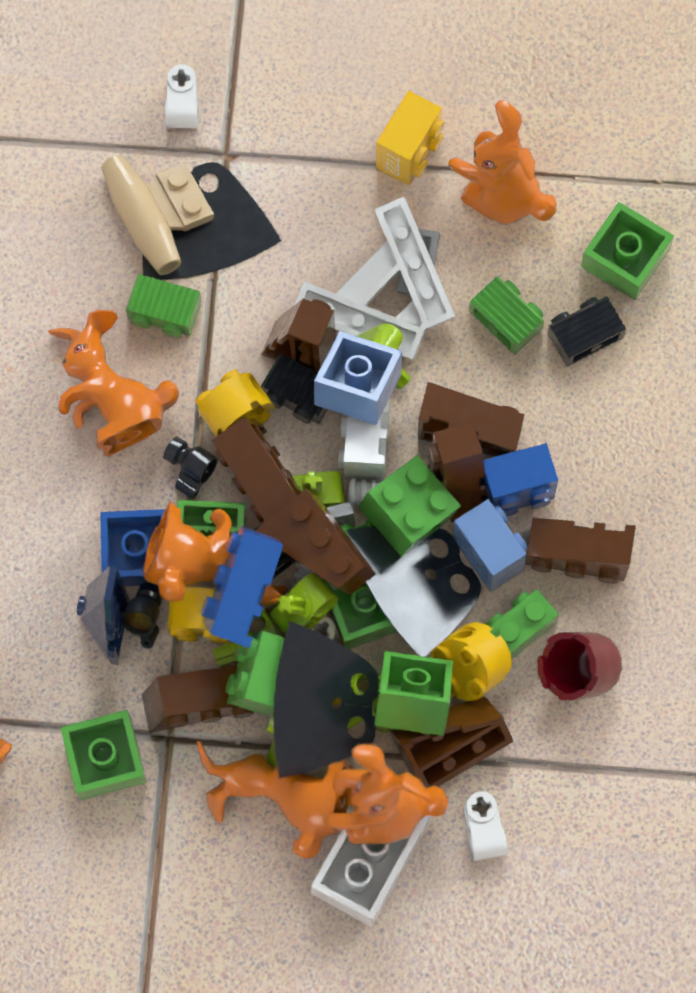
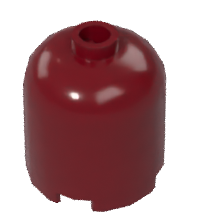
M559 632L548 638L546 641L548 644L545 646L543 654L538 656L537 671L542 686L545 689H550L560 700H580L600 696L612 690L619 681L622 672V657L618 647L610 638L596 632Z

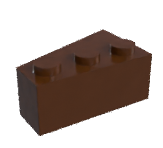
M304 298L301 299L275 321L261 355L276 360L278 355L282 353L296 362L319 372L336 339L334 310L321 300L313 299L311 302Z
M427 382L418 418V439L433 442V432L473 421L483 454L496 457L517 451L524 414L519 413L517 409L510 406H498Z
M243 417L212 440L217 447L214 453L225 468L230 467L235 475L232 479L234 485L241 494L245 495L247 493L253 502L250 508L255 517L262 523L266 522L299 495L301 490L288 469L286 470L278 459L280 453L275 446L270 447L263 436L267 433L264 425Z
M473 421L433 432V444L428 445L430 455H428L429 464L427 467L461 505L450 519L451 523L486 501L484 495H487V488L485 485L481 486L479 480L485 477L483 452Z
M307 489L303 490L255 530L278 539L283 544L282 551L348 595L354 593L366 581L376 575L320 498Z
M533 518L525 565H530L532 570L549 573L551 569L565 571L564 574L572 578H584L585 575L598 577V581L603 583L617 584L618 580H625L630 566L636 526L626 525L625 531L605 530V523L594 522V528L577 526L574 521Z
M237 665L157 676L142 693L149 733L200 722L211 723L233 715L234 718H245L253 715V711L227 704L229 694L225 692L227 681L232 673L235 674Z
M486 697L450 706L444 736L388 729L409 773L418 778L425 788L434 785L439 787L514 742L504 718Z

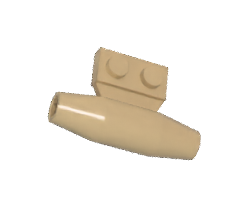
M123 155L109 158L102 164V172L112 202L133 242L159 275L171 273L181 265V259L171 230H184L185 232L212 221L214 217L213 211L186 162L157 173L147 185Z

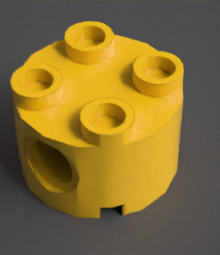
M237 369L227 372L221 378L220 385L213 390L203 392L195 400L199 406L198 412L216 437L243 417L264 425L271 417L268 410H275V406L251 373L240 374Z
M186 587L183 600L169 603L167 631H170V636L177 637V640L185 642H197V636H203V638L210 639L212 643H230L229 640L210 634L203 623L204 617L200 615L206 597H212L215 589Z
M478 622L465 624L431 650V658L453 661L450 698L455 696L465 701L479 700L504 681L506 675L511 671L512 660L509 648L500 635L495 637L490 633L493 630L490 626Z

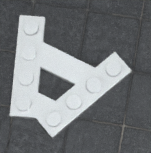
M402 197L374 209L387 242L336 294L304 282L295 304L303 298L311 302L313 299H317L327 303L334 310L335 330L358 336L379 324H391L397 327L403 334V341L398 349L402 351V357L414 361L426 330L452 320L456 316L405 197ZM401 272L413 301L397 317L368 307L367 305Z

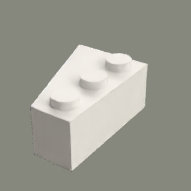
M390 399L377 425L350 416L342 418L341 437L346 439L345 450L339 449L338 469H344V480L351 481L352 478H355L356 481L366 479V482L377 480L378 483L384 480Z

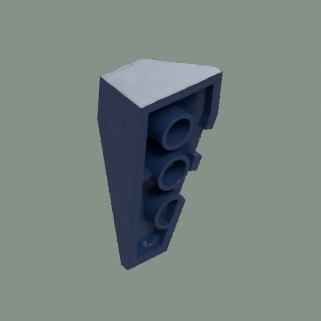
M109 566L87 586L85 596L80 595L77 615L81 616L84 627L109 662L118 665L125 630L121 619L130 599L118 568Z

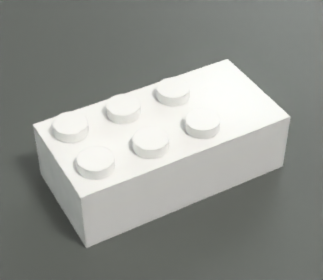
M433 816L423 817L409 838L388 844H353L348 841L345 830H342L311 885V894L372 927Z

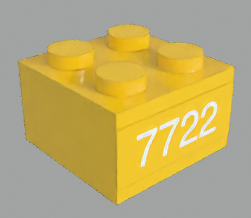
M408 90L376 142V168L409 186L415 176L420 178L428 164L427 156L430 151H437L444 137L441 134L444 126L442 107Z

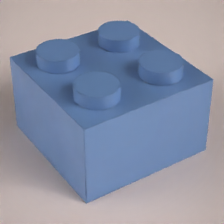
M339 331L314 380V405L377 425L401 376L402 351Z
M487 499L454 521L453 537L460 550L491 592L524 570L527 556L525 551L528 547L518 532L513 534L506 523L509 521L499 505L494 507L489 499Z

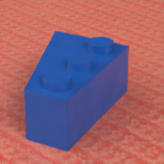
M241 525L238 533L232 532L226 546V552H229L225 565L220 564L214 576L213 584L217 586L213 596L206 597L200 613L204 617L203 623L210 634L250 648L253 638L247 635L254 617L259 618L263 606L259 604L266 587L271 585L283 548V544L278 539Z

